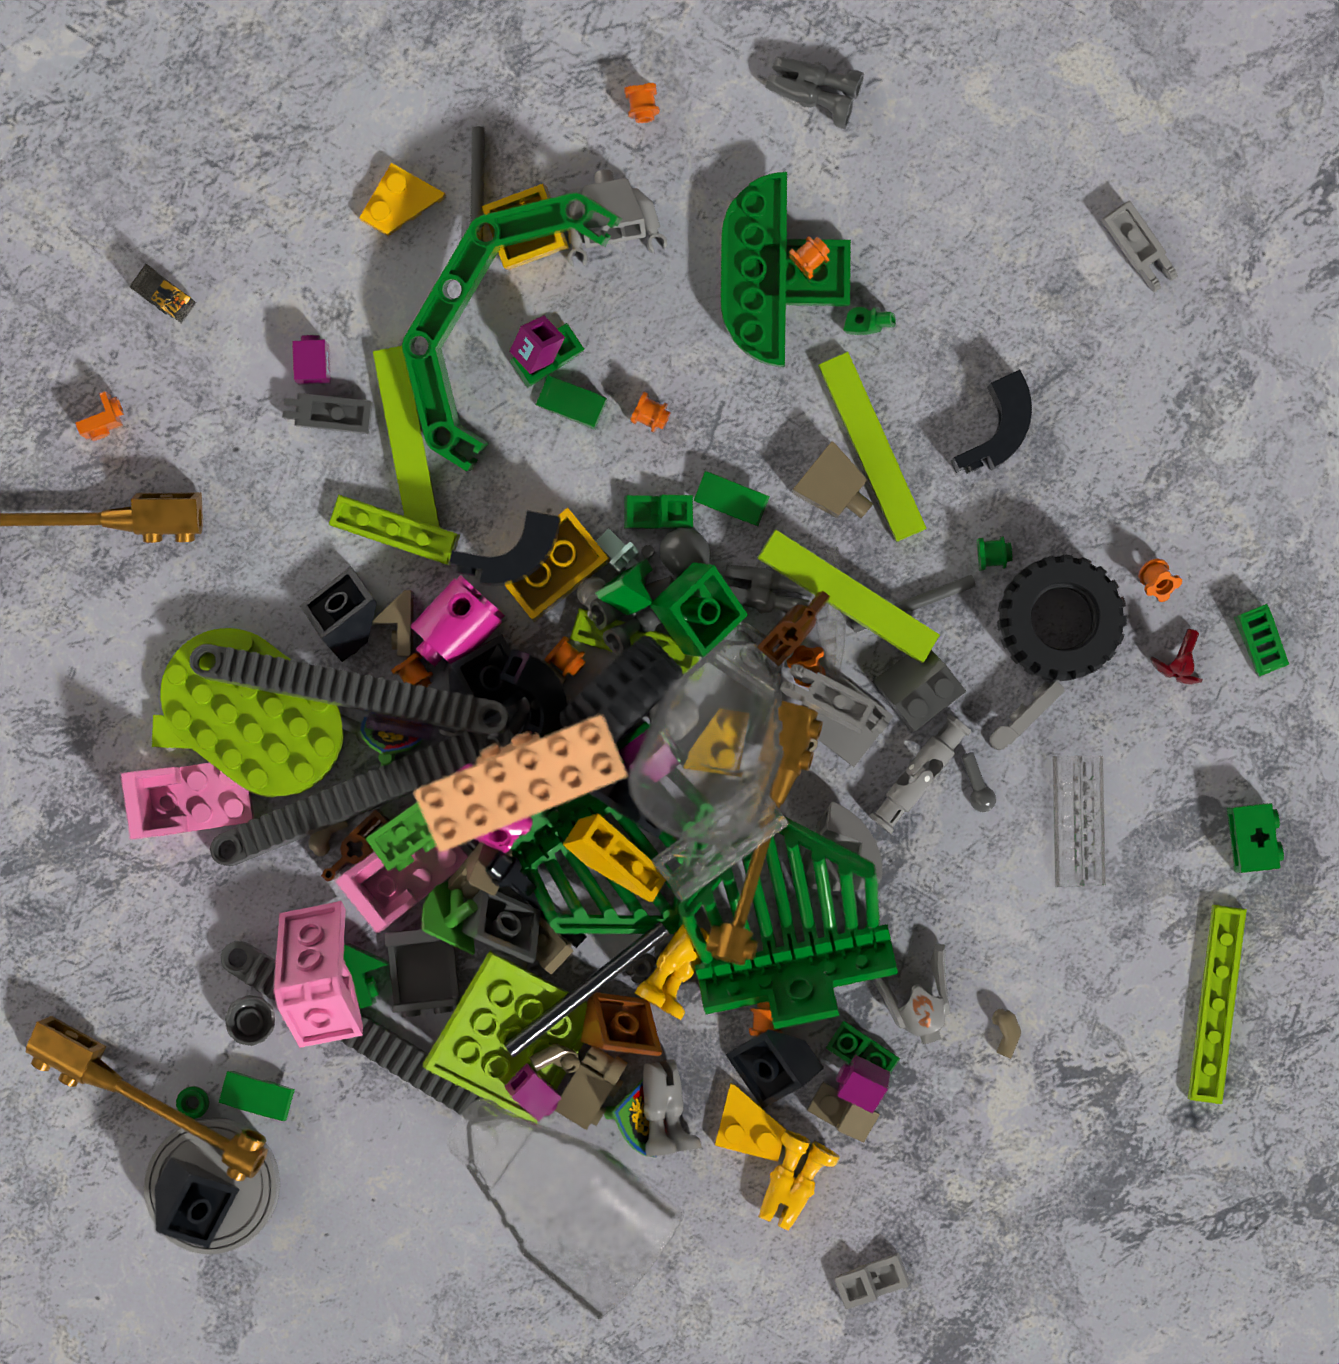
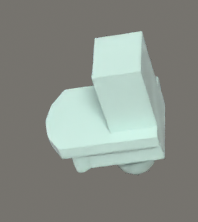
M609 528L596 540V543L611 559L610 565L621 573L625 568L628 569L639 563L635 560L639 555V550L631 542L625 545Z

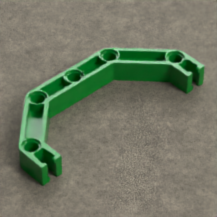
M569 193L475 218L466 230L403 339L402 350L426 444L434 452L466 472L473 470L478 459L472 457L471 460H467L455 450V446L459 443L460 438L475 445L473 452L476 454L485 450L489 442L460 425L442 347L500 248L573 229L599 245L606 247L611 235L608 233L598 235L587 226L588 222L592 219L594 212L609 218L610 220L607 225L611 228L614 225L618 226L622 218L587 196L579 193ZM581 201L585 207V212L581 218L574 220L569 214V208L573 202ZM490 223L495 229V235L491 241L485 242L480 236V231L485 224ZM453 280L458 281L461 285V293L455 299L451 298L447 292L448 284ZM420 336L424 337L428 342V349L423 355L415 350V341ZM442 426L449 430L451 436L450 441L446 445L440 443L437 439V431Z

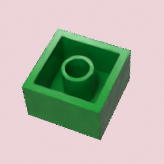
M694 562L650 605L683 654L705 658L748 616L715 565Z

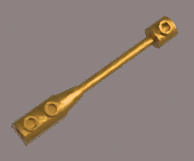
M136 493L131 499L130 507L108 509L102 512L0 513V526L102 525V527L143 535V542L147 543L161 542L163 540L162 535L175 534L176 542L195 541V534L202 533V493Z
M782 700L778 701L760 761L764 769L771 770L766 811L732 925L722 923L721 927L713 925L707 941L706 950L713 952L712 956L720 960L744 965L746 959L753 960L755 957L758 941L752 939L753 932L744 928L780 806L783 805L796 778L800 776L801 770L809 771L812 764L814 752L808 751L811 738L819 739L823 721L817 720L818 713L810 708Z
M49 1016L36 1023L26 1046V1053L33 1056L31 1065L36 1069L49 1071L52 1067L60 1071L61 1074L58 1079L67 1086L76 1087L79 1082L111 1092H118L224 1152L221 1162L229 1166L226 1174L234 1180L244 1181L246 1176L251 1179L260 1170L266 1159L268 1149L264 1147L266 1138L259 1132L251 1129H242L241 1133H237L230 1140L124 1081L117 1072L101 1060L106 1046L53 1016Z

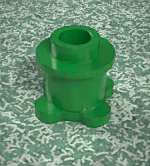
M1000 536V540L984 541V538L976 540L979 571H984L986 567L1002 566L1003 569H1006L1007 562H1012L1011 542L1005 543L1004 536Z

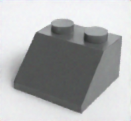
M932 650L924 663H920L906 654L872 681L911 733L915 732L967 692L947 665Z

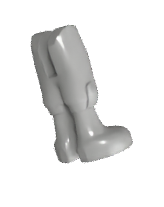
M671 1059L661 1061L660 1063L645 1064L643 1069L644 1114L647 1121H649V1138L645 1146L646 1156L668 1155L677 1151L701 1148L699 1137L685 1133L680 1123L679 1116L683 1111V1098L676 1061Z

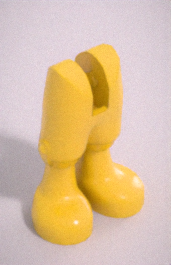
M684 924L681 925L666 948L659 955L656 969L644 982L638 985L634 992L679 1020H682L685 1010L677 1001L678 989L682 982H686L693 976L695 972L694 965L701 963ZM700 928L707 942L710 933Z
M785 1130L781 1137V1142L786 1147L783 1163L777 1165L770 1172L771 1180L758 1217L770 1222L778 1210L779 1204L782 1203L785 1207L779 1218L778 1226L789 1231L809 1197L814 1195L815 1181L813 1179L817 1172L823 1166L834 1167L837 1165L840 1156L828 1147L814 1141L801 1172L797 1177H794V1170L801 1156L806 1153L810 1140L799 1133Z

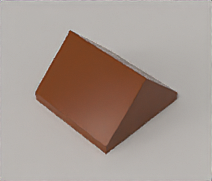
M598 992L588 998L581 1042L605 1050L660 1056L662 1054L651 1006L647 1000Z

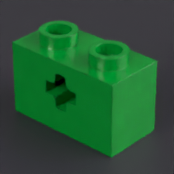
M1272 803L1228 807L1227 816L1234 871L1236 873L1281 869L1280 861L1284 860V851L1281 841L1277 842L1276 829L1280 827L1278 811L1273 809ZM1256 832L1262 833V840L1251 842V835H1255Z

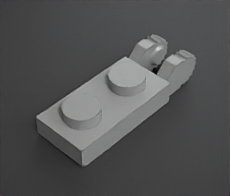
M1130 200L1102 218L1101 221L1137 273L1140 272L1142 279L1153 292L1161 289L1158 278L1149 267L1153 262L1157 261L1159 268L1168 280L1172 281L1177 278L1176 270L1165 255L1167 252Z
M793 664L789 670L790 675L803 683L812 685L809 691L791 682L784 681L780 687L781 692L794 700L803 701L802 704L861 734L876 705L875 701L819 672L816 674L803 666Z
M1045 681L1032 693L1036 699L1027 708L1024 704H1021L1009 716L1012 722L1008 726L997 727L994 733H991L988 740L991 747L1001 750L1007 747L1008 744L1010 745L1065 692V688L1058 681H1053L1051 684Z

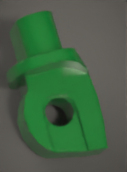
M855 307L847 313L844 332L852 335L879 333L882 331V328L895 327L896 317L893 312H881L879 307H873L872 310L864 307ZM860 317H864L862 323L857 322Z

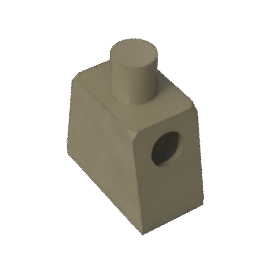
M833 441L830 442L792 490L795 496L835 518H838L847 507L862 519L873 505L871 501L859 493L867 481L866 477Z

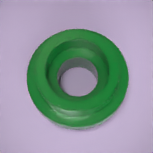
M197 1086L183 1089L176 1099L177 1110L192 1119L202 1117L207 1112L210 1104L206 1091ZM194 1096L198 1099L199 1105L197 1108L189 1106V1097Z

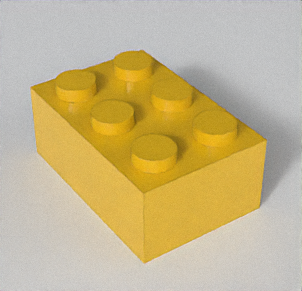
M568 507L558 515L561 518L557 541L545 563L525 579L504 585L533 622H536L577 589L583 581L592 577L610 562L608 556Z

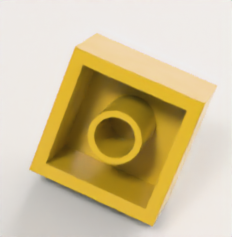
M542 183L483 205L482 209L486 215L549 199L551 196L548 187ZM488 223L492 237H494L495 229ZM564 232L502 247L498 253L503 267L511 270L565 250L569 246Z

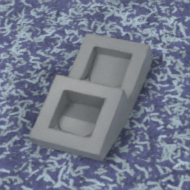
M899 1252L867 1263L834 1278L846 1310L875 1301L878 1296L909 1287L910 1285Z

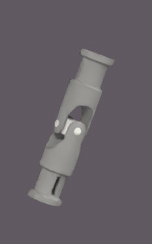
M949 714L946 717L947 722L936 736H931L909 764L906 771L886 793L887 799L876 813L869 815V818L888 833H893V826L904 812L909 813L924 794L926 788L955 754L953 750L963 737L970 735L971 730L954 716ZM930 761L928 770L922 767L924 763Z

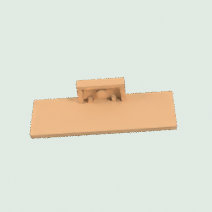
M597 715L541 739L538 733L531 735L530 732L522 733L511 739L512 744L502 748L499 745H493L480 752L481 756L476 758V765L416 789L415 796L438 850L441 852L626 777L625 768L604 717Z

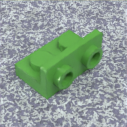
M418 802L365 838L388 871L396 867L398 872H400L415 861L412 855L423 848L425 853L437 846Z

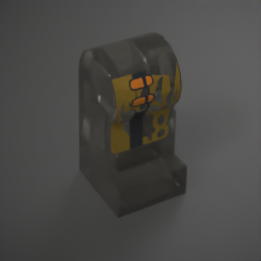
M147 264L144 265L129 286L141 298L181 324L196 304L192 298Z

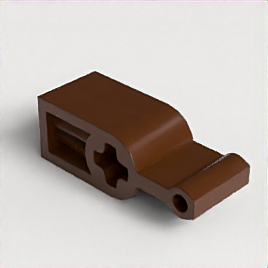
M820 591L808 606L795 605L768 632L757 648L779 667L815 627L817 623L816 616L828 602L829 595L824 591ZM779 644L780 646L773 652L772 649Z
M375 809L342 841L340 847L342 857L332 867L326 868L322 872L321 876L326 882L337 879L339 872L348 863L357 864L374 852L365 838L370 836L382 823V826L390 821L380 809ZM351 842L363 843L361 851L364 854L362 856L359 854L352 856L350 854L353 849L350 845Z

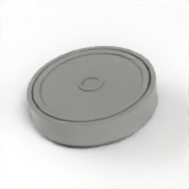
M209 1118L197 1121L230 1140L237 1133H241L242 1129H250L241 1123L228 1119ZM182 1128L172 1133L154 1152L145 1175L144 1196L152 1221L155 1224V1185L169 1158L173 1157L195 1164L237 1186L240 1190L209 1248L168 1236L165 1237L185 1250L200 1254L225 1253L243 1246L267 1224L278 1202L280 1175L276 1159L269 1146L265 1143L264 1147L268 1149V1153L257 1174L251 1179L246 1176L244 1181H237L226 1174L229 1166L221 1162L224 1154L223 1151Z

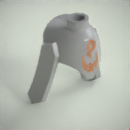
M935 944L930 960L939 996H932L920 985L912 986L910 1000L906 1005L898 1008V1000L890 988L887 977L871 980L881 994L895 1024L915 1036H920L922 1045L941 1040L939 1030L942 1029L945 1017L950 1014L945 970V944Z

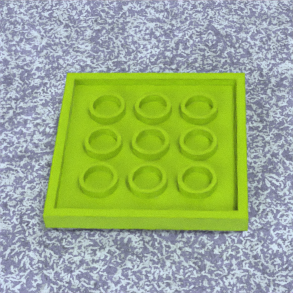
M489 951L425 1059L423 1066L426 1070L536 1124L537 1120L511 1098L504 1086L526 1063L535 1070L529 1057L553 1044L573 1049L578 1054L584 1044L581 1042L587 1001L583 1002L513 1058L503 1044L569 992ZM550 1064L537 1071L555 1089L558 1088L566 1074L564 1068L555 1064Z

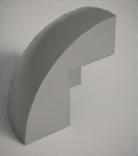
M832 801L818 821L816 833L873 862L879 882L882 879V861L874 837L855 814ZM806 848L802 861L807 886L817 889L811 850ZM826 859L831 891H841L838 865ZM852 873L854 891L864 889V878Z

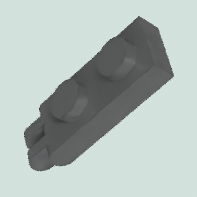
M298 393L297 399L284 398V405L296 407V412L283 411L282 418L295 420L294 426L369 435L373 402L369 400Z

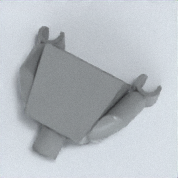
M607 169L596 172L594 174L595 184L585 185L583 187V195L620 216L622 220L618 226L614 225L611 228L607 225L610 220L609 218L594 212L587 226L598 235L610 234L611 238L607 244L645 238L648 231L650 237L646 243L647 249L654 253V248L651 244L653 238L660 239L663 249H665L667 239L658 232L657 228L660 227L653 202L638 188H632L628 179L614 180L612 171ZM576 201L570 212V216L574 220L581 218L585 212V207L581 201ZM575 229L569 230V243L572 244L573 249L568 254V261L574 266L573 256L575 253L581 252L584 256L583 264L585 266L588 263L589 257L586 251L582 249V243H585L586 248L601 245Z

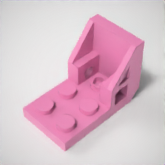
M210 763L121 773L130 839L152 838L245 824L249 820L255 819L251 792L236 784Z
M460 845L442 852L438 850L437 846L427 853L422 848L412 855L415 861L400 872H398L396 867L388 871L377 854L373 852L345 872L335 882L374 931L378 933L393 924L424 899L437 885L442 884L458 870L468 858V855Z
M342 901L279 913L274 993L277 1008L300 1048L363 1036V1023L352 975L343 960L346 909Z

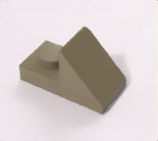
M404 590L372 622L374 625H397V630H392L391 645L392 650H397V656L410 657L413 655L414 630L410 626L414 623V592L411 590Z
M480 842L448 880V889H461L463 896L471 900L480 889L494 896L499 887L492 883L493 877L486 872V867L499 850ZM509 850V851H508L507 853H505V854H506L508 857H511V856H512V850Z
M540 915L536 960L547 972L552 974L574 950L571 948V944L560 933H556Z
M822 1081L807 1108L808 1112L836 1127L839 1132L863 1143L880 1115L876 1111L872 1114L838 1097V1090Z

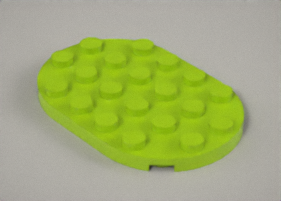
M218 628L191 638L175 652L163 674L160 690L161 706L164 717L172 731L197 754L245 790L266 797L302 793L315 786L330 772L339 756L343 742L342 719L337 705L204 679L198 676L190 666L192 651L203 644L225 648L230 647L250 653L255 652L261 655L291 660L281 651L252 632L237 628ZM212 653L204 654L199 661L200 668L202 670L212 669L216 663V658Z

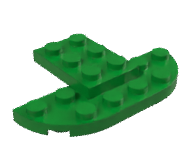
M787 172L771 173L749 183L729 205L724 217L721 236V314L725 328L733 342L746 355L760 363L784 368L786 306H850L851 240L821 239L830 250L827 254L829 261L827 263L822 262L813 270V277L810 280L789 258V251L791 249L797 251L806 243V239H787Z

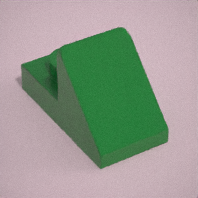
M645 559L619 573L595 593L600 600L626 615H631L652 604V599L643 584L646 583L644 577L653 569L648 560Z
M351 943L345 944L343 960L352 975L359 1007L363 1009L377 1003L375 996L379 995L375 979L373 977L368 978L367 972L389 964V961Z

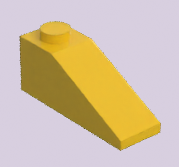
M600 814L579 819L562 844L586 866L648 902L654 901L669 876Z

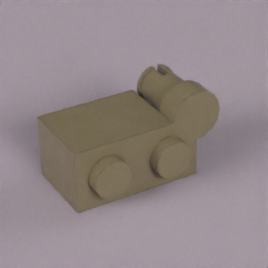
M591 1046L580 1063L579 1068L575 1071L562 1092L561 1099L558 1101L557 1108L554 1111L585 1130L588 1129L590 1124L597 1126L606 1111L602 1104L608 1095L614 1098L624 1082L619 1078L628 1062L618 1056L614 1058L601 1049Z

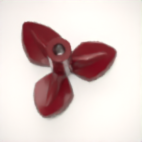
M1187 629L1177 657L1170 665H1166L1153 656L1150 658L1151 663L1166 678L1175 676L1176 681L1183 684L1202 683L1203 678L1190 676L1194 671L1195 665L1192 652L1199 632L1194 629Z

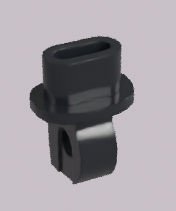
M503 851L496 853L486 867V872L493 877L492 883L495 886H509L515 892H519L526 897H530L536 889V886L520 872L522 868L520 861L514 856L508 857Z

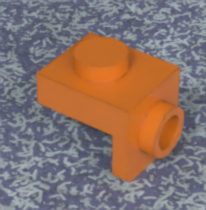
M106 391L99 393L105 411L75 422L79 434L86 439L91 438V441L105 438L110 435L109 430L123 425L120 416L124 415L120 401L117 397L112 398Z

